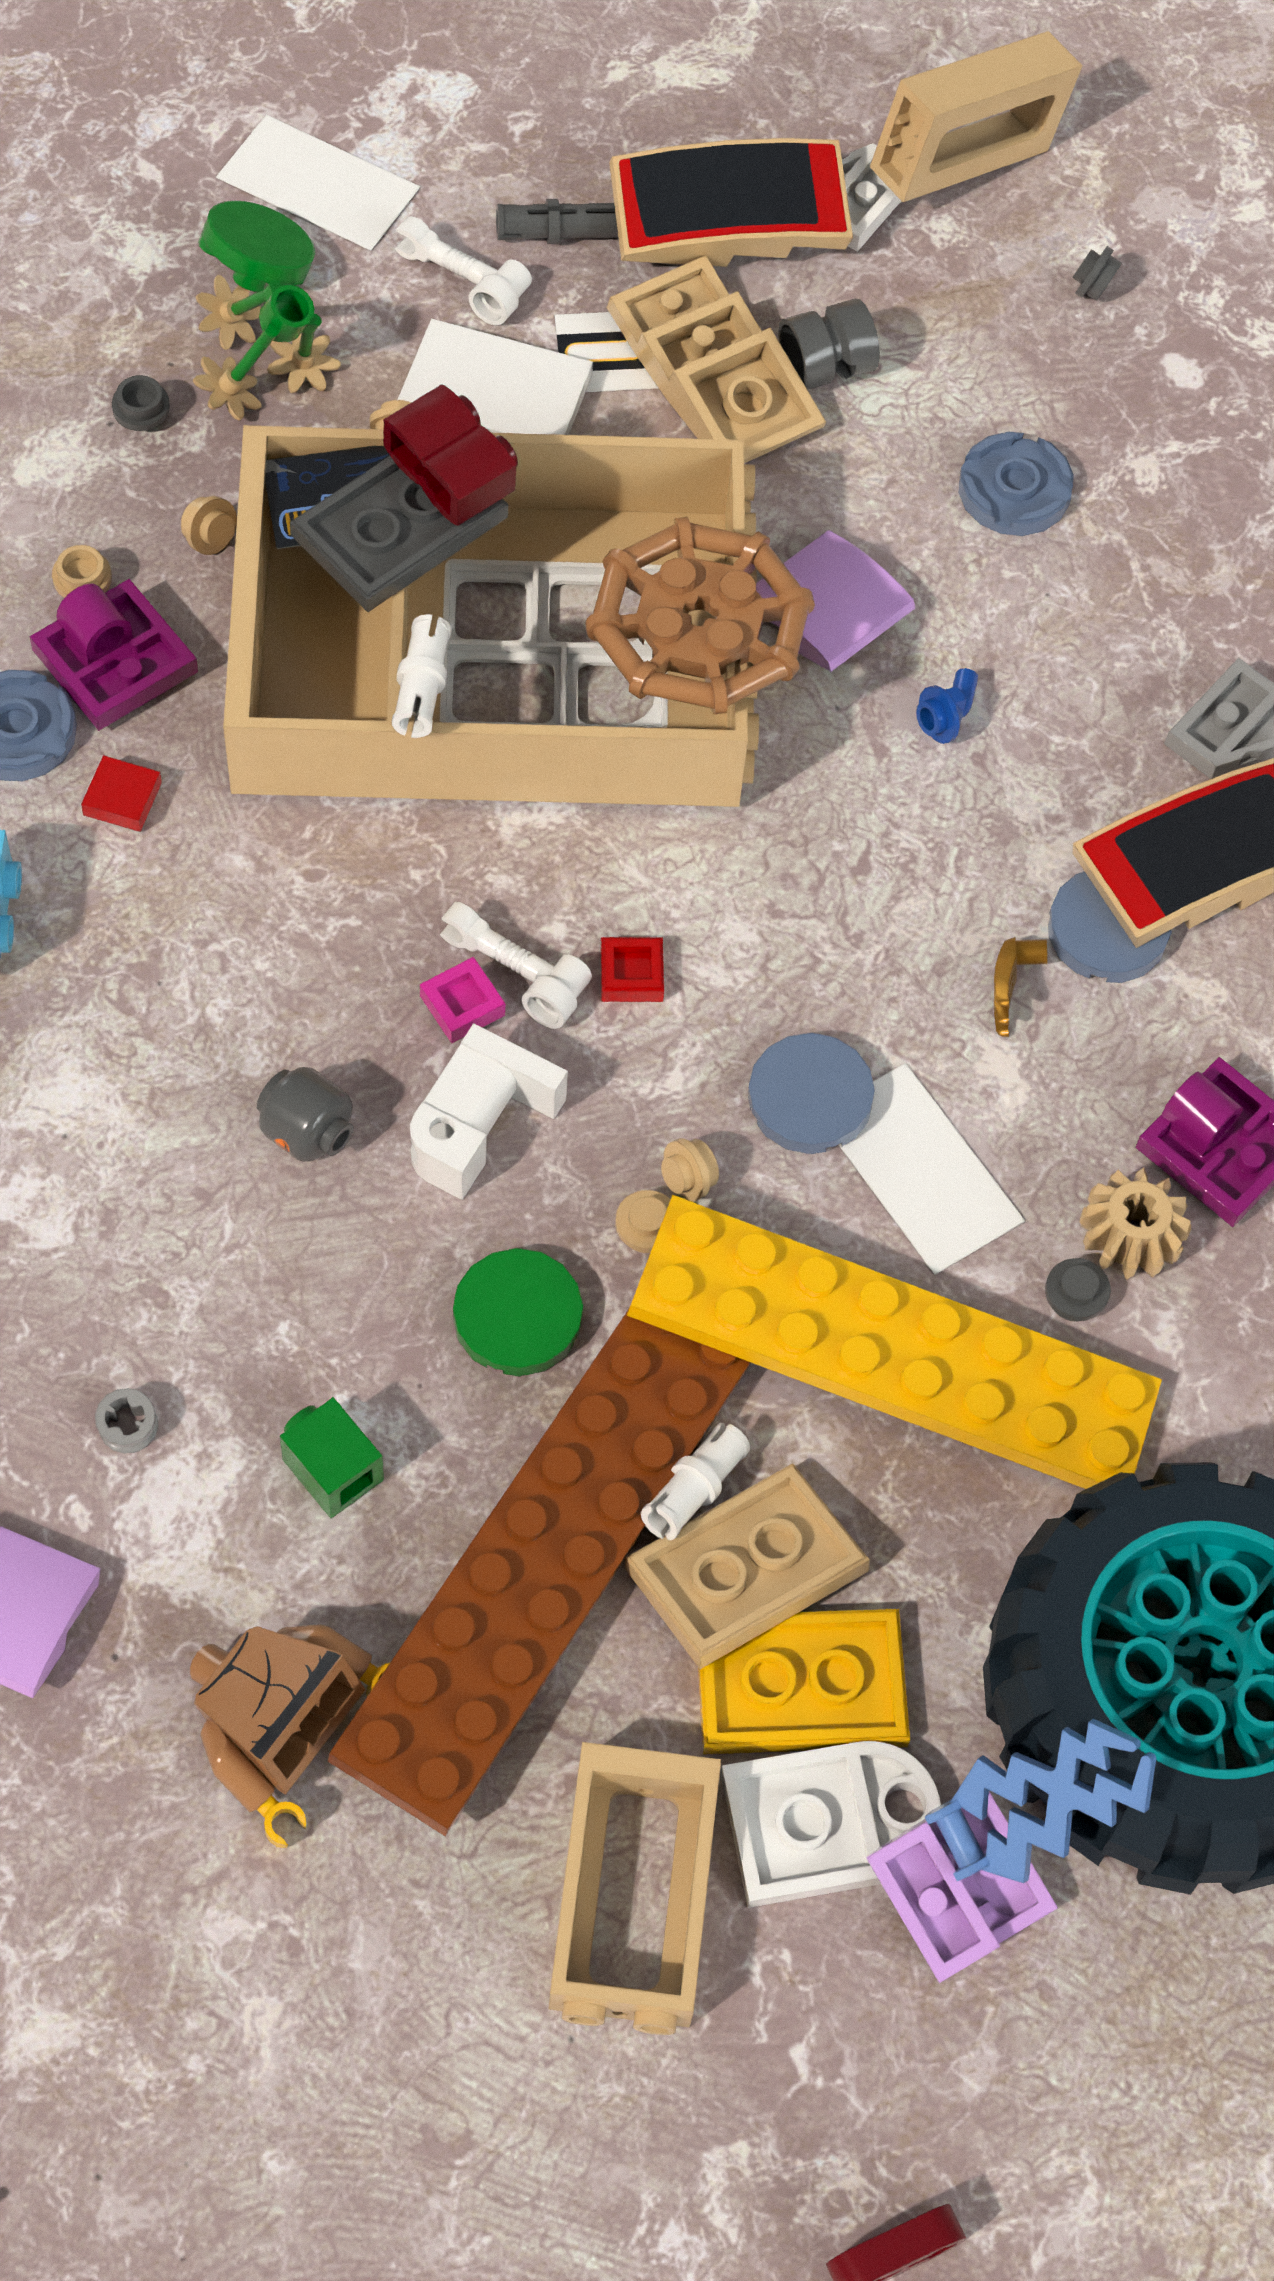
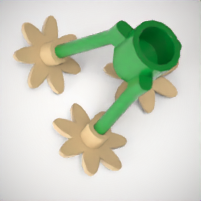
M217 275L214 279L216 296L202 292L196 295L197 303L204 309L212 312L200 322V331L209 332L220 327L219 341L220 346L224 350H228L232 346L235 333L245 342L254 343L237 365L232 357L225 359L222 369L209 357L204 356L201 359V366L205 374L196 375L193 382L198 388L212 392L207 404L212 410L218 409L226 403L232 417L240 421L244 417V407L252 410L261 408V402L247 391L257 384V379L252 375L246 374L269 345L282 358L269 364L267 371L271 375L289 373L288 390L290 393H296L301 388L305 377L312 387L318 391H325L327 384L321 371H336L341 366V362L338 359L322 355L330 344V337L322 335L314 339V333L321 325L322 319L319 315L314 314L313 301L308 293L298 286L292 284L282 285L278 280L273 279L265 289L249 296L250 290L244 289L239 285L231 293L225 278ZM259 318L263 332L256 340L253 329L247 321Z

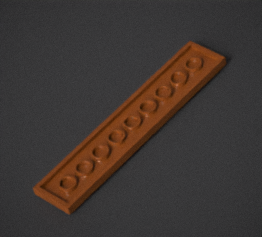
M628 1309L330 1751L328 1762L446 1837L620 1568L625 1557H627L645 1529V1523H643L641 1518L642 1509L656 1497L675 1475L671 1469L676 1462L684 1456H692L748 1370L751 1362L627 1316Z

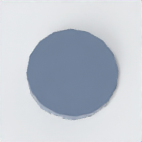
M1009 431L988 436L972 446L965 457L959 477L958 493L965 510L980 525L1007 535L1026 536L1044 532L1059 522L1070 505L1074 474L1067 458L1052 443L1039 437L1037 442L1031 439H1023L1024 433Z
M35 671L0 672V780L22 782L46 775L65 760L75 744L77 721L69 695L60 685L58 689L54 684L47 681L46 676Z
M1085 871L1074 875L1059 888L1049 912L1048 935L1058 958L1079 975L1090 979L1092 974L1097 977L1107 978L1106 982L1123 983L1142 977L1160 962L1172 933L1169 930L1136 948Z
M807 1033L788 1036L769 1046L753 1066L748 1087V1100L750 1110L752 1108V1113L757 1119V1125L767 1138L787 1150L816 1154L826 1152L828 1147H835L842 1143V1147L858 1136L869 1121L875 1089L870 1068L857 1050L835 1037Z

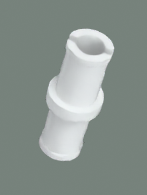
M430 614L420 615L412 622V634L407 657L402 659L397 670V682L400 685L396 710L392 717V726L398 733L405 736L409 718L414 715L415 721L411 735L412 738L427 736L432 731V718L437 694L443 691L447 680V670L443 664L448 640L451 637V626L445 619L438 617L435 634L430 637L429 630L433 616Z
M719 1423L712 1429L711 1434L692 1456H684L676 1462L671 1469L675 1475L641 1511L642 1521L651 1533L661 1539L665 1535L667 1540L675 1539L682 1527L701 1506H708L716 1500L722 1491L721 1482L750 1451V1443L743 1432L734 1425L729 1424L725 1427L724 1423Z

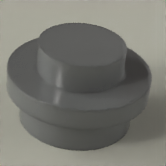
M1106 246L1101 255L1092 249L1072 277L1081 283L1075 294L1081 298L1084 294H1087L1094 300H1098L1122 264L1111 256L1114 251L1113 249Z
M144 375L131 376L119 384L117 391L113 395V415L116 421L127 429L134 431L154 429L161 425L169 415L170 403L168 394L151 377Z
M1081 1258L1067 1259L1055 1265L1050 1271L1045 1284V1295L1051 1308L1060 1317L1074 1322L1086 1321L1098 1316L1105 1309L1111 1293L1110 1282L1105 1272L1095 1263Z

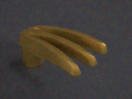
M1016 937L1005 940L1000 949L994 973V1018L996 1032L1002 1037H1009V1008L1017 981V965L1047 964V939L1016 940Z

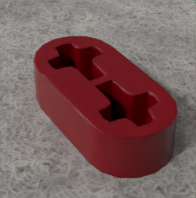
M949 2203L923 2213L848 2249L828 2261L826 2266L833 2281H887L951 2250L967 2238Z

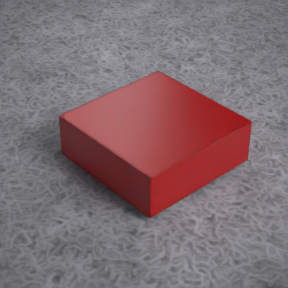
M103 755L81 803L83 816L141 832L162 784L160 771Z
M601 937V1002H663V937Z

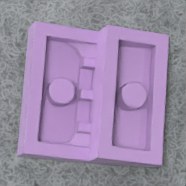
M830 530L783 563L800 586L812 592L815 603L813 611L807 616L798 654L830 672L915 609L914 599L886 570L859 548ZM764 578L756 583V591L762 598L778 597ZM773 621L771 623L780 627L781 621Z
M0 1526V1684L34 1698L65 1651L67 1632L98 1587L101 1568Z
M990 1792L988 1796L987 1817L980 1820L961 1808L983 1853H986L987 1833L992 1828L1007 1838L1008 1822ZM926 1819L866 1856L870 1866L939 1983L999 1948V1943L1058 1909L1032 1863H1030L1029 1880L1025 1883L983 1870L960 1881H956L953 1873L959 1867L937 1823L934 1822L928 1825Z

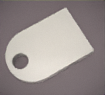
M877 1741L854 1742L722 1765L720 1771L748 1908L881 1884L866 1856L924 1820L930 1811L941 1805L937 1787L925 1767L903 1749ZM897 1790L912 1792L922 1803L923 1815L912 1823L898 1822L887 1812L885 1798Z

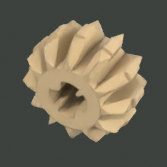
M1145 1168L1136 1172L1133 1181H1130L1118 1169L1114 1174L1110 1175L1107 1185L1097 1183L1091 1189L1088 1196L1089 1205L1083 1208L1079 1222L1081 1224L1080 1227L1088 1230L1083 1240L1085 1250L1103 1251L1099 1260L1102 1270L1117 1262L1123 1265L1122 1271L1126 1280L1135 1275L1138 1266L1153 1278L1156 1274L1160 1273L1164 1262L1173 1264L1180 1258L1183 1251L1182 1242L1187 1240L1191 1231V1221L1183 1217L1187 1208L1186 1197L1167 1196L1171 1188L1169 1177L1154 1185L1148 1182ZM1131 1221H1136L1140 1223V1226L1136 1227L1130 1223Z

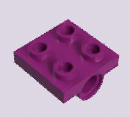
M130 579L105 593L98 585L93 583L77 587L61 601L57 609V621L29 636L32 651L98 731L198 673L197 658Z
M1218 1057L1203 1073L1195 1072L1178 1088L1166 1104L1162 1114L1139 1136L1135 1148L1233 1228L1274 1186V1100L1222 1058Z

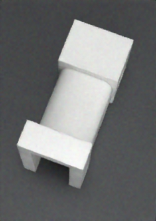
M473 1023L427 1097L414 1113L410 1123L411 1162L417 1175L426 1182L463 1200L486 1164V1136L509 1100L513 1098L555 1119L566 1101L568 1071Z

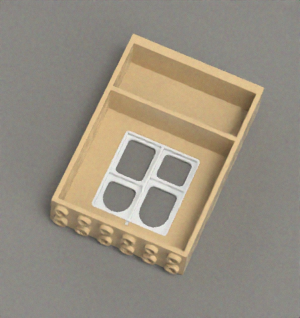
M243 425L223 723L231 794L740 806L742 783L753 784L754 750H758L759 714L754 713V699H757L758 691L728 706L727 713L713 714L711 708L654 696L651 709L644 717L633 723L621 725L583 723L578 718V673L580 669L589 665H616L599 643L560 642L554 640L549 633L550 591L554 586L561 584L601 585L605 572L602 561L610 550L614 548L623 550L674 525L675 518L688 517L690 523L753 536L756 533V513H751V501H754L755 465L744 464V440L492 433L495 437L497 435L503 436L513 447L518 459L515 491L502 498L508 503V518L367 612L302 546L276 548L265 484L266 460L367 446H384L383 429ZM694 549L695 558L731 566L738 559L733 556ZM677 550L641 569L651 575L659 572L662 564L666 561L678 558ZM755 568V570L750 574V576L753 577L755 583H757V569H756V568ZM464 582L517 583L522 585L526 589L525 635L519 640H484L459 637L455 632L457 587ZM694 610L688 613L692 615V624L696 626H703L706 619H715L713 615L703 610ZM430 614L433 615L429 630L430 637L435 634L438 617L445 619L451 626V637L448 640L443 664L447 670V680L443 691L437 694L432 718V731L427 736L412 738L411 735L415 721L414 715L409 718L405 736L398 733L392 726V717L396 710L400 685L397 682V670L402 659L407 657L412 634V622L420 615ZM639 639L630 641V644L644 662L652 659L653 650L646 640L644 645ZM739 659L727 665L726 673L721 676L726 680L752 667L754 664L748 661L740 665ZM463 662L545 664L550 666L554 670V714L552 719L545 723L458 720L452 711L455 667ZM671 671L666 672V674L705 682L704 678Z

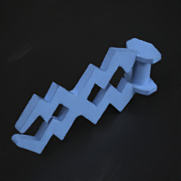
M1092 1719L1088 1722L1086 1738L1069 1727L1062 1730L1056 1768L1015 1752L1011 1755L1006 1772L984 1755L979 1757L954 1797L930 1811L925 1816L928 1825L934 1822L937 1823L959 1867L953 1873L956 1881H960L983 1870L1025 1883L1029 1880L1032 1844L1062 1858L1069 1855L1073 1810H1079L1110 1827L1117 1824V1802L1143 1813L1148 1811L1156 1764L1155 1754L1148 1752L1141 1757L1133 1785L1105 1772L1111 1768L1108 1747L1134 1752L1141 1746V1742L1131 1735ZM1081 1760L1103 1769L1096 1774L1094 1788L1078 1780ZM1029 1782L1049 1794L1045 1821L1017 1807H1013L1009 1810L1007 1838L992 1828L987 1833L986 1853H983L961 1810L963 1808L980 1820L985 1819L988 1810L989 1790L1022 1807L1027 1803Z

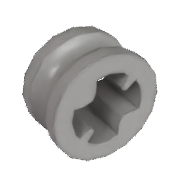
M130 1388L117 1389L107 1394L97 1407L95 1413L96 1427L103 1442L113 1451L124 1454L135 1453L146 1448L155 1439L158 1431V1417L150 1399L142 1392ZM130 1407L134 1416L145 1415L144 1422L135 1421L138 1431L130 1435H123L120 1427L109 1428L110 1420L119 1421L116 1412L123 1408Z

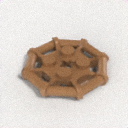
M680 517L674 519V525L623 550L614 548L608 552L602 561L605 572L594 611L586 619L585 625L588 637L599 642L628 681L631 694L639 699L650 695L712 709L713 714L727 713L728 706L779 680L790 681L800 669L797 657L807 616L813 611L815 603L812 592L800 586L769 546V537L759 531L751 536L690 523L688 517ZM694 549L733 556L738 559L732 566L695 558ZM677 550L678 558L666 561L662 564L659 572L651 575L641 569ZM755 568L778 597L762 598L756 591V583L753 577L750 576ZM625 587L641 596L638 610L635 614L620 615L618 613ZM694 610H703L709 612L715 619H706L703 626H696L692 624V615L688 613ZM781 621L775 645L770 647L759 640L764 622ZM638 638L643 645L646 640L653 650L652 659L644 662L627 639ZM739 659L740 665L748 661L754 664L752 667L726 680L721 676L726 673L727 665ZM671 671L704 678L705 682L666 674V672Z

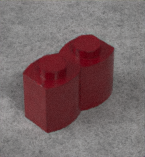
M441 384L383 419V445L388 454L412 481L421 486L432 504L454 525L459 526L515 491L518 459L513 447L503 436L497 435L495 437V435L481 425L475 406L466 396H457L451 389Z

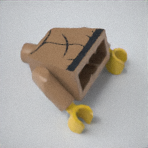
M326 1625L284 1627L277 1632L256 1626L248 1629L230 1652L223 1650L215 1644L203 1646L196 1653L190 1666L191 1678L203 1685L195 1696L194 1705L206 1720L200 1737L214 1776L249 1813L257 1810L265 1818V1836L270 1843L280 1848H287L288 1844L272 1829L274 1818L283 1813L291 1814L306 1829V1817L301 1807L287 1801L279 1803L272 1793L276 1788L283 1794H287L366 1689L361 1682L367 1685L366 1696H368L390 1664L386 1663L379 1667L371 1663L372 1655Z

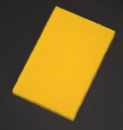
M899 1609L798 1612L702 1669L698 1668L703 1755L808 1751L862 1741L883 1742L898 1748L908 1747L910 1743Z

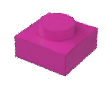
M474 957L420 984L421 999L451 1044L465 1037L473 1023L483 1028L505 1016V1002Z

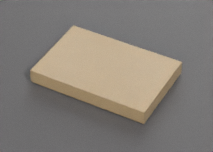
M792 1463L687 1522L675 1539L667 1540L665 1535L663 1539L659 1538L625 1557V1570L698 1668L702 1669L869 1572L870 1559Z

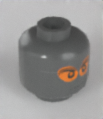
M299 1067L293 1071L284 1069L278 1072L265 1085L257 1100L256 1108L260 1112L259 1126L263 1134L301 1162L314 1161L324 1154L329 1156L336 1155L345 1147L352 1136L354 1126L349 1121L353 1105L349 1095L313 1068Z

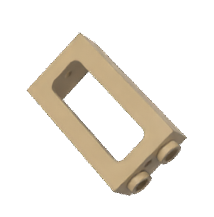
M1049 31L901 79L870 168L902 202H906L1045 153L1049 150L1083 65ZM1010 110L1009 112L1000 114V115H998V116H995V117H992V118H989V119H986V120H983V121H980V122H977V123L968 125V126H966V127H963V128H960V129H957V130L948 132V131L951 130V129H954V128H957V127H960V126H963V125H966V124H969V123H972V122L981 120V119H983V118H986V117H989V116H992V115H995V114H998V113H1001V112Z
M582 1742L548 2007L549 2010L562 2011L561 2018L564 2021L578 2025L599 2026L604 2024L605 2017L634 2020L633 2028L635 2030L655 2035L675 2034L676 2026L690 2028L695 2004L721 1759ZM622 1794L669 1800L675 1804L678 1810L660 1977L657 1985L648 1990L599 1984L591 1978L589 1973L609 1805L614 1797Z

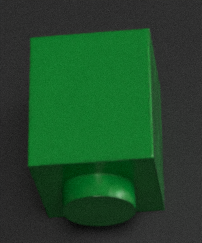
M334 1397L318 1408L315 1405H310L297 1412L286 1423L284 1433L279 1436L282 1460L330 1519L384 1480L383 1456Z

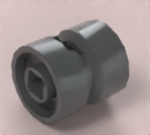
M855 298L827 306L824 317H821L815 311H809L783 318L779 323V343L807 390L830 384L834 380L836 372L841 378L847 379L875 371L879 366L880 350L877 331L872 316L861 299Z

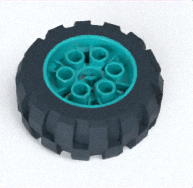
M1212 1462L1160 1463L1154 1478L1138 1482L1133 1473L1120 1472L1077 1493L1071 1509L1060 1518L1046 1519L1017 1557L1010 1578L989 1625L992 1631L989 1654L983 1665L986 1716L997 1725H1000L1005 1741V1746L999 1757L1006 1770L1008 1769L1011 1755L1015 1752L1056 1768L1062 1730L1069 1727L1086 1738L1088 1722L1092 1719L1140 1740L1141 1746L1134 1752L1108 1747L1111 1768L1105 1772L1133 1785L1141 1757L1148 1752L1154 1753L1156 1764L1149 1810L1143 1813L1117 1802V1824L1113 1827L1079 1810H1073L1070 1846L1097 1866H1099L1106 1854L1138 1868L1136 1879L1140 1885L1189 1895L1192 1894L1199 1883H1221L1222 1887L1233 1894L1274 1884V1721L1265 1722L1256 1719L1249 1713L1245 1705L1247 1701L1261 1699L1271 1707L1274 1713V1654L1269 1652L1261 1641V1635L1271 1634L1274 1637V1479L1252 1471L1244 1486L1220 1482L1218 1464ZM1213 1595L1235 1604V1606L1224 1605L1217 1601ZM1146 1598L1162 1600L1172 1610L1173 1618L1164 1620L1155 1618L1148 1613L1144 1607L1143 1600ZM1248 1613L1257 1620L1256 1623L1247 1615ZM1103 1621L1135 1637V1639L1123 1643L1096 1639L1099 1624ZM1199 1634L1213 1636L1221 1640L1222 1643L1217 1646L1209 1641H1201ZM1234 1654L1237 1663L1229 1661V1657ZM1136 1661L1149 1677L1151 1684H1143L1132 1678L1126 1669V1663ZM1191 1667L1203 1670L1202 1681L1206 1683L1204 1687H1198L1192 1683L1193 1672L1190 1671ZM1152 1706L1150 1714L1158 1722L1143 1741L1124 1722ZM1183 1711L1194 1713L1199 1729L1205 1732L1206 1735H1192L1186 1732L1178 1722L1177 1713ZM1228 1731H1231L1248 1767L1226 1769L1222 1737ZM1081 1760L1078 1780L1094 1788L1096 1774L1103 1769ZM1029 1782L1027 1802L1034 1803L1041 1799L1047 1806L1049 1794Z

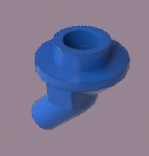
M968 668L959 669L955 673L952 688L944 689L933 685L926 687L921 692L916 709L917 720L923 732L931 736L935 741L945 744L954 741L958 736L961 720L969 713L972 707L978 682V675L975 671Z

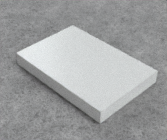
M431 318L397 400L413 402L443 384L457 396L464 395L473 403L479 414L481 425L491 433L569 435L592 377L593 361Z

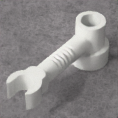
M407 217L396 229L398 233L406 236L395 248L402 257L408 260L418 259L422 262L432 261L476 284L469 294V303L474 313L488 324H503L517 309L519 304L518 298L531 285V274L519 261L507 260L497 270L444 243L435 232L431 231L422 220L416 217Z
M454 902L441 919L448 925L441 932L440 936L445 941L457 948H466L471 952L480 951L490 958L496 959L497 962H501L502 965H506L508 968L511 967V970H516V973H521V976L533 982L522 996V1004L527 1013L535 1021L551 1029H559L565 1024L577 1008L576 998L592 979L589 967L582 960L572 955H563L554 966L535 954H531L530 951H526L524 948L521 949V946H516V943H511L509 939L506 940L504 936L491 930L485 920L480 918L472 908L461 902Z

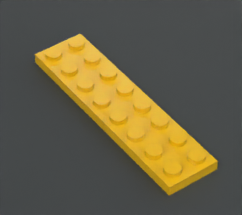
M673 1194L627 1313L629 1317L1084 1489L1090 1488L1120 1472L1135 1474L1162 1379Z

